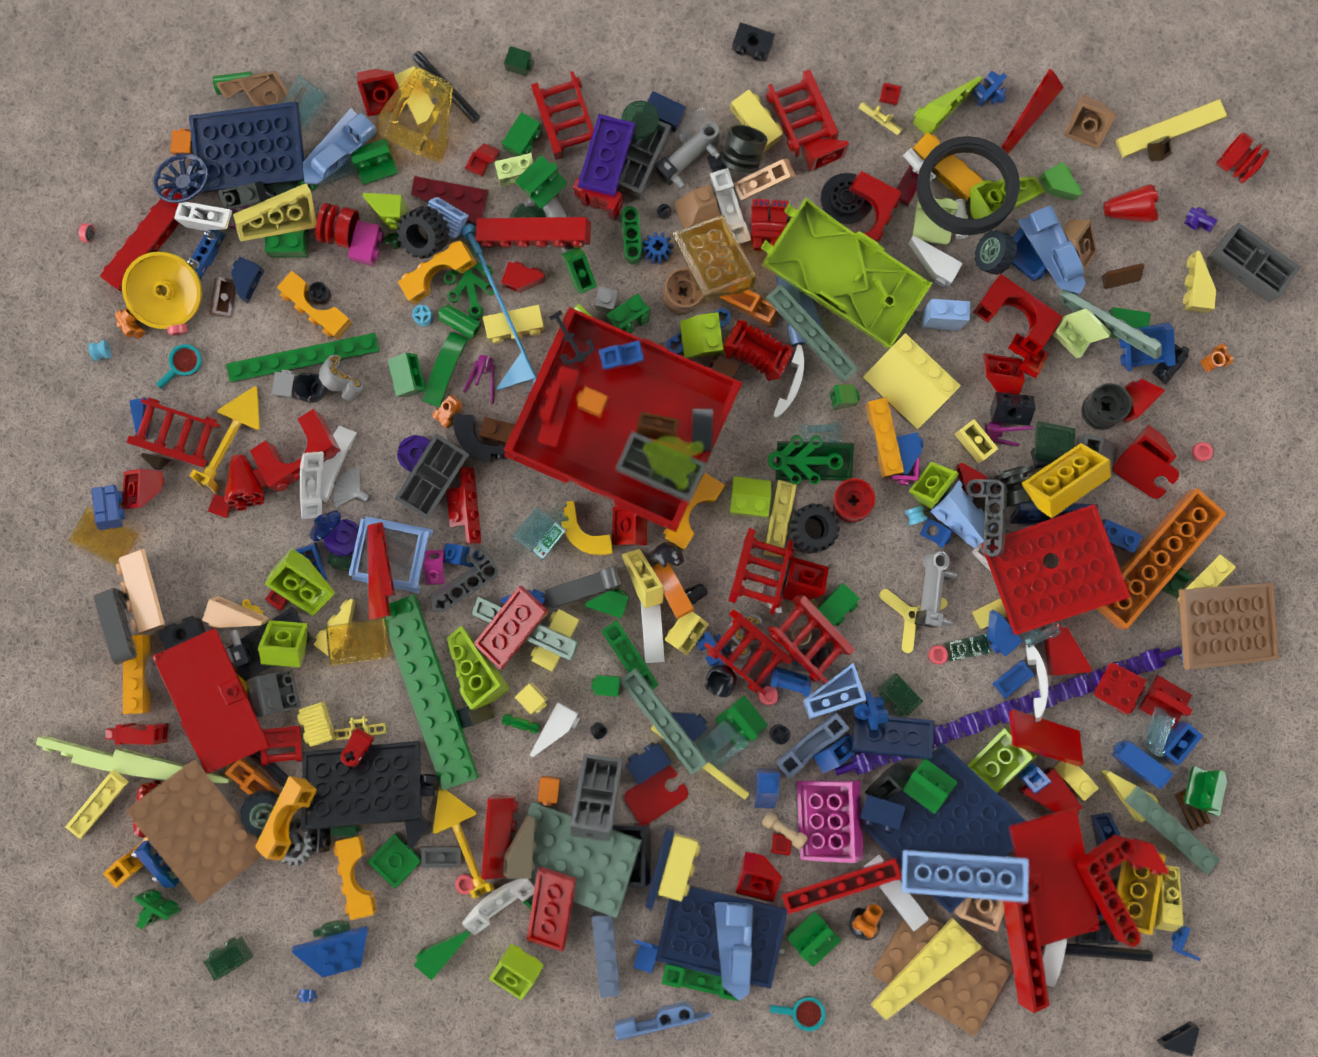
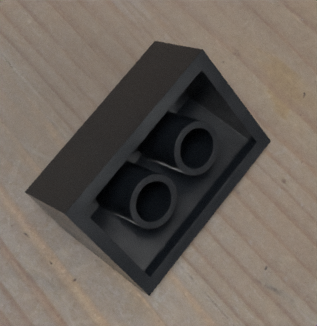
M651 823L613 824L612 830L642 840L628 886L646 887L650 884Z

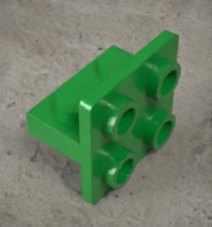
M387 139L361 146L352 153V162L358 171L363 185L398 174Z
M542 155L515 180V183L540 209L547 205L568 183L558 172V166L554 162L550 164Z
M637 293L607 313L606 316L614 327L631 334L635 326L638 324L643 326L650 320L651 308L646 306Z
M746 696L739 698L715 718V721L738 749L750 740L756 739L758 737L757 734L768 726Z
M924 759L917 770L911 775L903 791L935 814L956 786L957 781L930 761Z
M1193 766L1184 803L1211 815L1220 816L1227 785V779H1225L1226 772L1221 770L1206 771Z
M148 889L136 895L133 899L145 907L138 914L137 918L139 920L135 925L141 930L155 923L159 917L169 920L179 914L182 909L177 907L178 904L175 901L162 898V894L154 889Z
M813 911L787 936L788 941L797 949L799 955L812 967L818 964L841 942V939L816 911Z

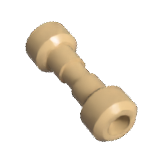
M768 812L762 821V825L766 828H773L777 832L784 834L797 849H802L808 839L802 832L796 833L784 826L782 822L777 820V815L772 812Z

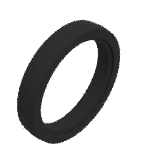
M973 136L952 138L936 146L921 165L917 179V196L924 213L940 228L960 235H978L999 226L1012 212L1020 190V178L1017 167L1007 152L989 140ZM972 153L982 156L991 161L1004 178L1006 186L1004 202L995 212L982 218L964 219L956 217L945 211L932 195L930 175L933 168L941 160L953 154Z

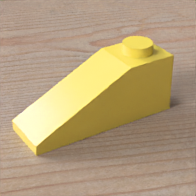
M637 549L622 554L637 596L645 609L663 603V585L642 551Z
M1101 771L1132 817L1141 823L1145 821L1141 815L1124 801L1135 789L1136 785L1110 771ZM1145 791L1154 801L1158 803L1157 798L1152 793Z

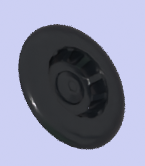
M837 174L831 177L822 188V208L839 223L851 224L858 222L869 213L872 207L869 201L849 191L857 176L856 174Z

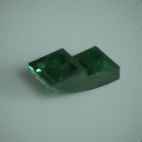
M986 634L945 642L949 661L990 653Z

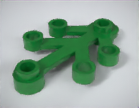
M475 259L477 264L473 267L481 271L484 277H487V275L483 273L484 268L482 264ZM487 265V268L490 269V274L492 275L493 270L491 266ZM470 268L464 272L455 289L448 292L447 298L451 303L458 302L460 294L467 286L471 305L468 309V314L470 317L479 320L483 317L484 310L478 305L475 285L485 290L487 295L492 296L495 292L494 290L488 292L487 288L491 284L474 275ZM454 269L444 275L445 283L453 285L456 281L455 277L459 272ZM453 276V280L447 281V277ZM452 294L457 295L454 300L450 299ZM477 308L479 309V312L477 314H473V309Z
M794 435L791 438V442L782 451H773L767 458L768 465L772 469H781L790 478V482L795 485L801 482V475L798 472H793L787 464H795L809 478L810 483L813 485L818 484L821 478L819 473L813 472L807 465H828L833 470L840 469L843 465L842 456L838 453H832L829 456H808L815 448H819L822 445V439L819 435H813L810 443L796 456H788L795 448H799L803 444L802 437ZM795 439H800V443L794 444L793 441ZM819 439L820 442L818 444H814L813 440ZM775 457L780 458L779 462H774L773 460ZM834 457L838 458V461L835 463L831 462ZM795 475L799 477L796 481L792 480V477ZM812 476H818L817 480H811Z

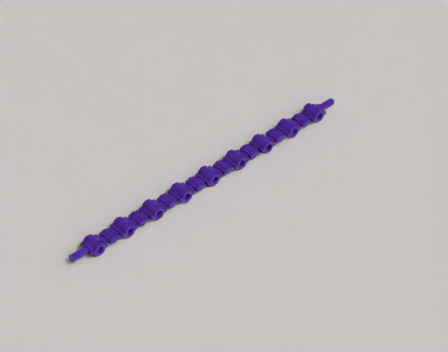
M1159 647L1140 653L1141 659L1135 656L1126 659L1127 664L1123 660L1114 663L1138 675L1144 673L1143 668H1145L1146 672L1166 666L1165 659L1179 655L1182 651L1180 647H1175L1161 652ZM1102 669L1090 672V677L1087 673L1067 679L1068 685L1065 681L1053 685L1054 690L1051 686H1048L1045 709L1058 704L1056 699H1059L1060 702L1070 699V694H1073L1074 698L1093 692V686L1097 687L1104 672ZM1040 689L1031 692L1033 696L1031 698L1029 694L1017 698L1019 701L1017 703L1015 698L996 704L997 710L991 707L982 710V715L979 714V711L964 715L959 718L960 723L957 720L945 724L946 728H943L942 724L934 726L933 748H937L941 743H949V737L951 741L963 737V732L965 736L977 734L985 730V724L987 728L999 724V719L1002 724L1010 722L1009 712L1012 709L1027 714L1034 712L1033 701L1034 698H1041ZM857 753L851 756V763L837 767L834 770L836 776L855 770L856 774L859 775L876 769L875 763L878 766L890 763V758L893 762L906 759V757Z

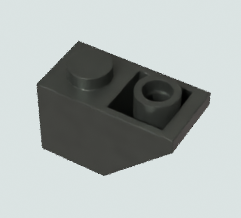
M262 181L219 191L224 209L250 205L268 199Z

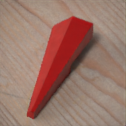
M1049 69L1001 146L1007 154L1010 153L1064 88L1053 70Z

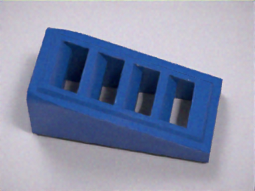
M146 398L134 399L129 402L135 434L138 433L147 405L141 403V399L147 400Z
M316 542L297 548L296 551L303 556L304 552L313 551V554L306 555L305 557L308 559L315 557L316 561L311 563L313 566L318 565V572L321 573L325 580H328Z

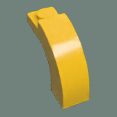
M566 502L567 507H563L564 516L569 518V521L561 523L569 541L577 549L590 555H613L610 534L591 536L584 533L578 525L575 502Z

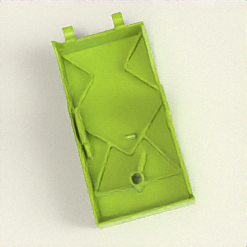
M807 197L802 200L797 209L789 204L784 212L792 218L774 246L767 241L762 245L761 249L767 252L768 255L761 265L885 348H891L933 283L927 281L884 252L885 248L860 231L854 233L843 226Z

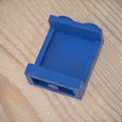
M1020 227L1013 235L1017 250L1012 265L1032 281L1037 278L1041 279L1048 270Z
M1170 323L1138 328L1144 335L1156 338L1161 343L1162 354L1157 360L1119 338L1120 348H1123V355H1120L1121 366H1124L1127 372L1132 371V367L1165 362L1167 366L1176 365L1174 328Z

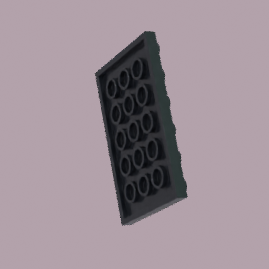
M420 741L371 745L359 764L354 767H349L341 761V753L344 748L303 752L302 778L306 779L317 791L309 807H302V831L422 820ZM354 752L351 755L347 754L348 762L355 760Z

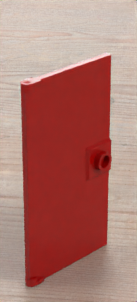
M216 628L152 656L206 774H210L217 769L269 747V743L249 702L247 693Z
M1071 807L1064 809V811L1009 826L1015 857L1028 859V894L1034 898L1041 946L1100 930L1095 900L1077 867L1079 859L1086 855L1077 808Z

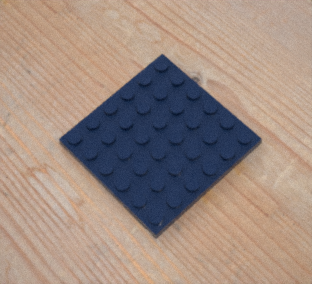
M941 743L933 752L932 760L928 761L956 780L957 784L935 814L902 789L888 799V801L906 806L900 830L896 829L895 832L883 829L884 825L876 823V826L865 824L862 827L893 858L896 857L898 863L903 867L904 849L1005 857L1013 849L1009 826L1026 822V820L944 743ZM930 894L950 914L967 898Z

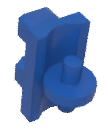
M991 71L984 79L991 87L987 89L980 83L975 88L973 95L979 100L977 104L980 107L991 96L993 97L990 100L992 104L996 102L1003 103L1006 100L1004 94L1007 91L1006 88L998 89L1006 79V74L1002 73L999 76L994 71Z
M709 631L704 633V636L696 643L700 651L706 649L705 643H708L713 648L716 645ZM720 634L715 636L717 641L722 638ZM727 645L722 649L724 653L729 651ZM710 655L705 658L710 667L724 663L719 658L717 660L713 659Z
M865 692L867 701L865 704L859 703L854 708V715L858 719H868L871 730H877L879 723L888 722L887 709L883 710L884 702L882 697L873 698L871 692Z

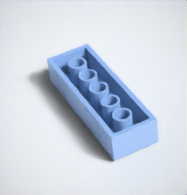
M904 849L902 892L1028 902V859Z

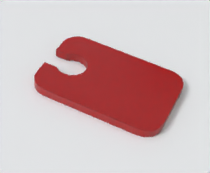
M1139 443L1131 444L1113 464V471L1118 476L1153 499L1161 498L1167 492L1165 488L1159 487L1154 483L1156 477L1164 476L1171 484H1174L1179 478L1177 468Z
M666 766L625 793V801L639 823H651L687 799L688 790L684 783L674 792L668 791L665 787L668 779L678 776L673 767Z

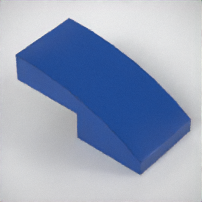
M640 341L599 350L604 370L645 361Z
M1033 762L1017 775L1035 794L1051 783L1049 778Z

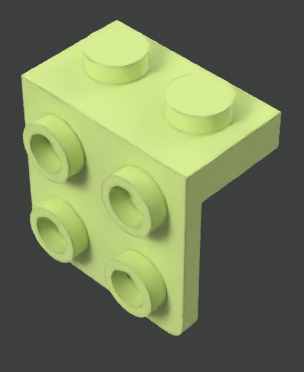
M935 199L945 211L952 215L958 210L959 202H955L953 199ZM919 201L917 202L912 236L924 242L948 245L951 239V232L933 223L924 213Z
M1082 309L1063 316L1052 333L1076 358L1082 357L1090 343L1108 338L1111 334L1107 327L1088 309Z

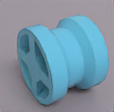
M418 305L414 308L412 316L418 325L425 327L432 323L433 313L427 306Z
M101 340L100 343H89V353L94 361L112 357L111 348L107 340Z
M923 505L904 511L905 515L909 517V526L928 520L927 516L923 513Z

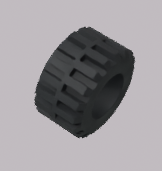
M430 206L415 208L402 216L397 224L399 226L397 228V233L399 234L397 237L398 241L402 242L401 247H405L408 254L412 253V257L417 258L419 256L420 259L430 258L448 244L446 242L450 238L448 235L450 228L446 226L448 222L443 220L444 216L442 213L438 214V210L435 208L432 210ZM418 225L426 230L428 240L420 234Z
M813 503L801 507L795 511V514L791 515V521L787 525L790 529L787 530V534H791L789 540L795 542L793 545L795 548H800L802 552L817 553L828 549L829 546L835 543L834 540L838 539L839 536L836 533L840 531V527L836 525L839 523V520H835L834 516L836 514L834 511L829 512L831 508L828 506L823 507V504L816 505ZM808 518L816 519L822 527L821 536L817 540L812 539L806 533L805 523Z

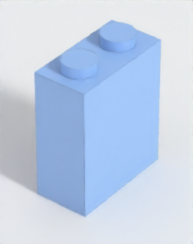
M931 299L923 309L922 328L960 331L970 320V301Z

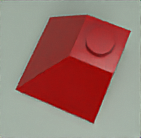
M380 69L357 72V83L367 117L404 109L394 72Z
M820 138L804 144L801 153L811 172L844 158L849 142L846 140Z
M984 353L985 375L996 392L1020 394L1025 381L1024 372L1019 369L1022 360Z
M1142 378L1136 382L1132 380L1128 383L1125 389L1131 397L1132 405L1129 414L1123 419V422L1126 424L1140 417L1165 390Z
M1149 424L1131 443L1141 444L1169 464L1177 457L1164 435Z
M147 469L124 471L122 508L124 510L142 508L162 491L164 485L163 471Z
M792 557L782 597L792 601L796 595H804L808 600L824 595L829 567Z
M745 851L735 893L773 902L782 876L764 855Z

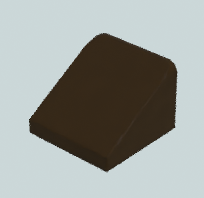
M1169 136L1159 138L1147 144L1150 161H1163L1172 154Z
M146 453L141 454V457L152 468L161 470L170 461L159 456Z

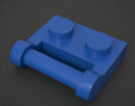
M775 667L771 673L770 686L774 688L778 686L809 697L811 679L807 675Z

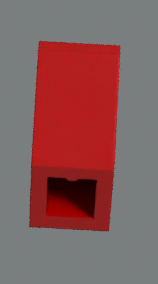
M509 261L501 284L507 289L522 293L545 282L546 277L543 271L538 268L532 267L530 269L521 262L515 261L512 263Z
M1130 837L1136 846L1134 854L1126 859L1130 867L1139 870L1145 867L1150 869V873L1162 876V873H1169L1167 866L1152 843Z

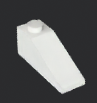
M183 202L179 203L174 218L186 228L202 231L206 229H227L232 210Z
M912 236L908 244L931 278L935 280L937 285L949 287L963 263L921 239Z
M558 702L530 756L534 757L566 734L571 727L575 729L580 720L577 717L579 713Z

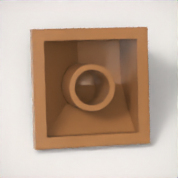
M1081 94L1074 107L1064 136L1099 149L1117 114L1101 101Z
M710 185L693 190L674 203L687 238L722 226L717 202Z
M1091 219L1069 220L1063 228V232L1067 240L1071 241L1085 271L1098 252Z

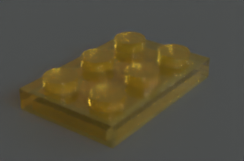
M86 507L68 541L115 565L118 564L120 557L129 554L140 533L125 525L118 528L98 530L95 524L94 509Z
M380 618L326 626L330 666L388 657L385 619Z

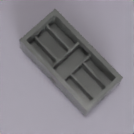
M636 111L632 119L636 127L617 191L641 201L655 171V164L659 162L671 135V126Z
M1239 222L1227 231L1207 258L1268 303L1280 297L1301 268Z
M632 432L617 464L616 471L690 503L705 470L706 463Z
M435 434L394 499L424 518L429 519L469 454L440 435Z
M584 753L570 825V836L610 842L623 759Z

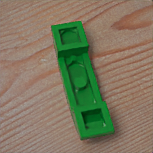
M450 331L433 366L426 391L424 392L423 402L440 408L468 338Z
M618 620L601 630L628 673L637 669L652 689L659 686Z
M665 964L662 985L680 989L685 987L716 994L720 998L739 1001L723 987L722 977Z

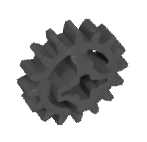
M292 822L289 824L291 845L282 863L288 862L289 866H298L309 861L308 857L314 854L311 849L316 848V845L312 844L315 837L310 836L313 832L312 830L302 831L300 822L294 824Z

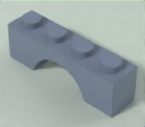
M833 712L775 760V763L788 778H791L818 751L839 738L849 727L837 713Z
M594 912L592 922L600 998L620 996L621 988L616 957L613 916L602 912Z

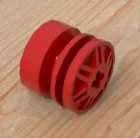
M1242 132L1235 138L1216 163L1225 172L1234 166L1233 178H1236L1242 172L1238 179L1242 184L1256 174L1270 153L1269 149L1264 148L1258 154L1262 148L1260 143L1251 149L1250 146L1254 139L1245 132Z
M323 203L316 220L315 235L317 241L321 243L326 242L329 245L336 242L338 247L350 249L357 220L360 221L359 211L349 207H343L340 211L338 205L332 206L331 203Z
M852 478L845 480L835 491L832 503L834 512L845 522L855 523L862 521L874 507L875 493L873 488L862 479ZM851 498H854L855 501H858V503H856L855 506H852L851 503H848V501H850Z

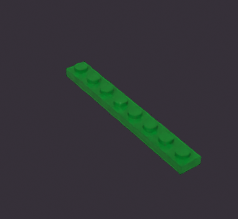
M370 333L226 363L229 382L234 383L272 375L275 372L282 373V370L292 371L320 365L331 355H339L341 360L378 353L380 350L376 333Z

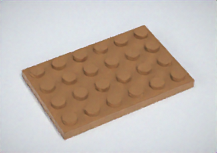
M1274 582L1179 590L1184 669L1279 659Z
M195 759L125 810L199 905L263 856L255 848L258 842L254 834H250L248 830L244 829L239 815Z
M926 914L929 920L913 931L904 918H902L871 974L889 985L944 925ZM981 948L914 1000L973 1036H976L1010 975L1013 966Z

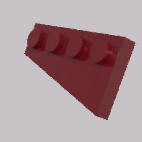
M414 176L411 195L426 203H429L430 199L439 197L446 201V203L468 214L467 221L476 225L477 218H483L488 190Z

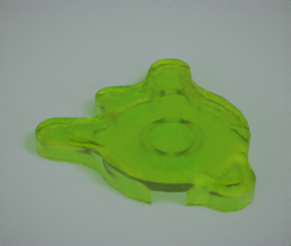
M673 436L662 437L654 442H647L643 446V452L648 456L653 470L663 477L672 479L680 490L687 487V475L696 468L695 463L690 461V457L703 451V444L701 442L685 443Z

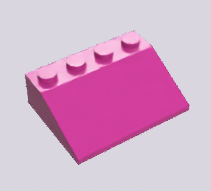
M860 780L797 781L799 832H802L808 838L802 849H800V860L856 863L863 860Z

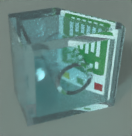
M536 507L514 534L513 538L543 561L567 530L540 508Z

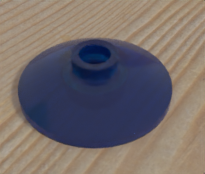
M332 510L324 515L317 516L310 531V538L313 541H320L330 535L338 526L341 520V513L338 510Z

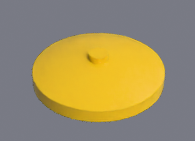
M151 252L138 257L127 268L122 281V294L127 308L136 319L153 328L167 329V327L185 324L194 317L202 301V285L197 272L185 259L168 252Z

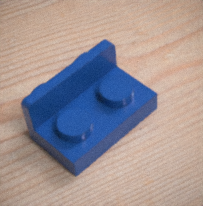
M1108 519L1102 520L1110 543L1130 552H1135L1142 537L1141 534Z

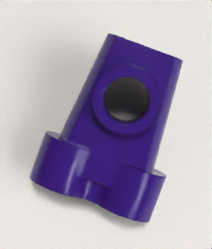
M1192 207L1187 213V219L1184 224L1192 230H1198L1201 226L1202 229L1210 233L1218 220L1206 215L1207 211L1201 207L1195 209Z

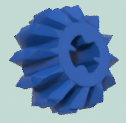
M655 231L654 237L648 235V241H643L645 247L642 248V253L646 254V260L652 257V264L658 260V263L661 265L662 259L668 262V256L673 255L671 249L674 248V244L670 243L671 237L664 239V232L658 236V233ZM656 245H660V251H656Z

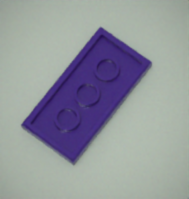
M598 114L578 182V188L616 196L636 127L634 122Z

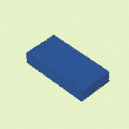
M1020 660L992 684L1001 696L1006 699L1035 674L1024 660Z

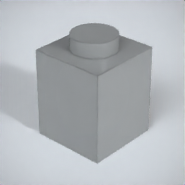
M599 287L595 301V310L609 313L615 309L618 291Z
M282 370V373L275 372L272 395L277 398L296 400L293 392V383L297 376L293 374V371Z

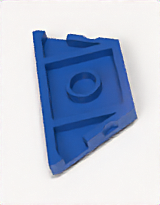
M364 926L293 946L292 953L321 977L359 968L362 964L368 927Z

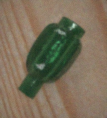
M330 552L327 563L331 564V567L334 569L350 571L353 556H337ZM360 562L359 570L363 569L364 563Z
M342 919L329 921L323 924L321 928L314 929L313 935L314 937L322 936L325 938L350 931V924Z

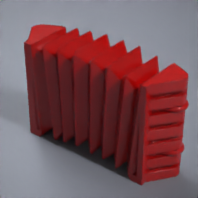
M743 320L736 322L723 345L726 358L730 359L735 356V360L740 358L741 363L746 360V365L751 363V368L756 367V371L760 370V374L765 372V378L768 381L781 378L794 353L789 344L782 346V341L777 343V337L771 339V333L765 335V330L759 332V327L753 330V325L751 324L747 327V321Z

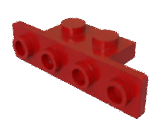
M561 366L556 381L552 382V386L548 385L545 397L548 399L546 405L541 406L539 413L543 422L537 440L539 443L557 447L579 376L578 371Z
M461 467L459 469L461 487L446 490L450 527L465 526L467 544L481 543L474 468Z

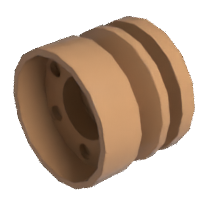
M679 268L673 271L668 276L662 290V301L665 307L678 315L694 311L705 292V284L702 277L695 270L689 268ZM683 291H684V292L686 293L685 296H684V295H681V296L678 295L679 292H683Z

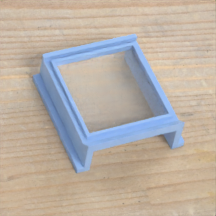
M367 516L365 519L361 518L349 571L352 580L368 583V525L383 522L394 588L420 593L421 586H419V580L428 539L432 537L433 530Z

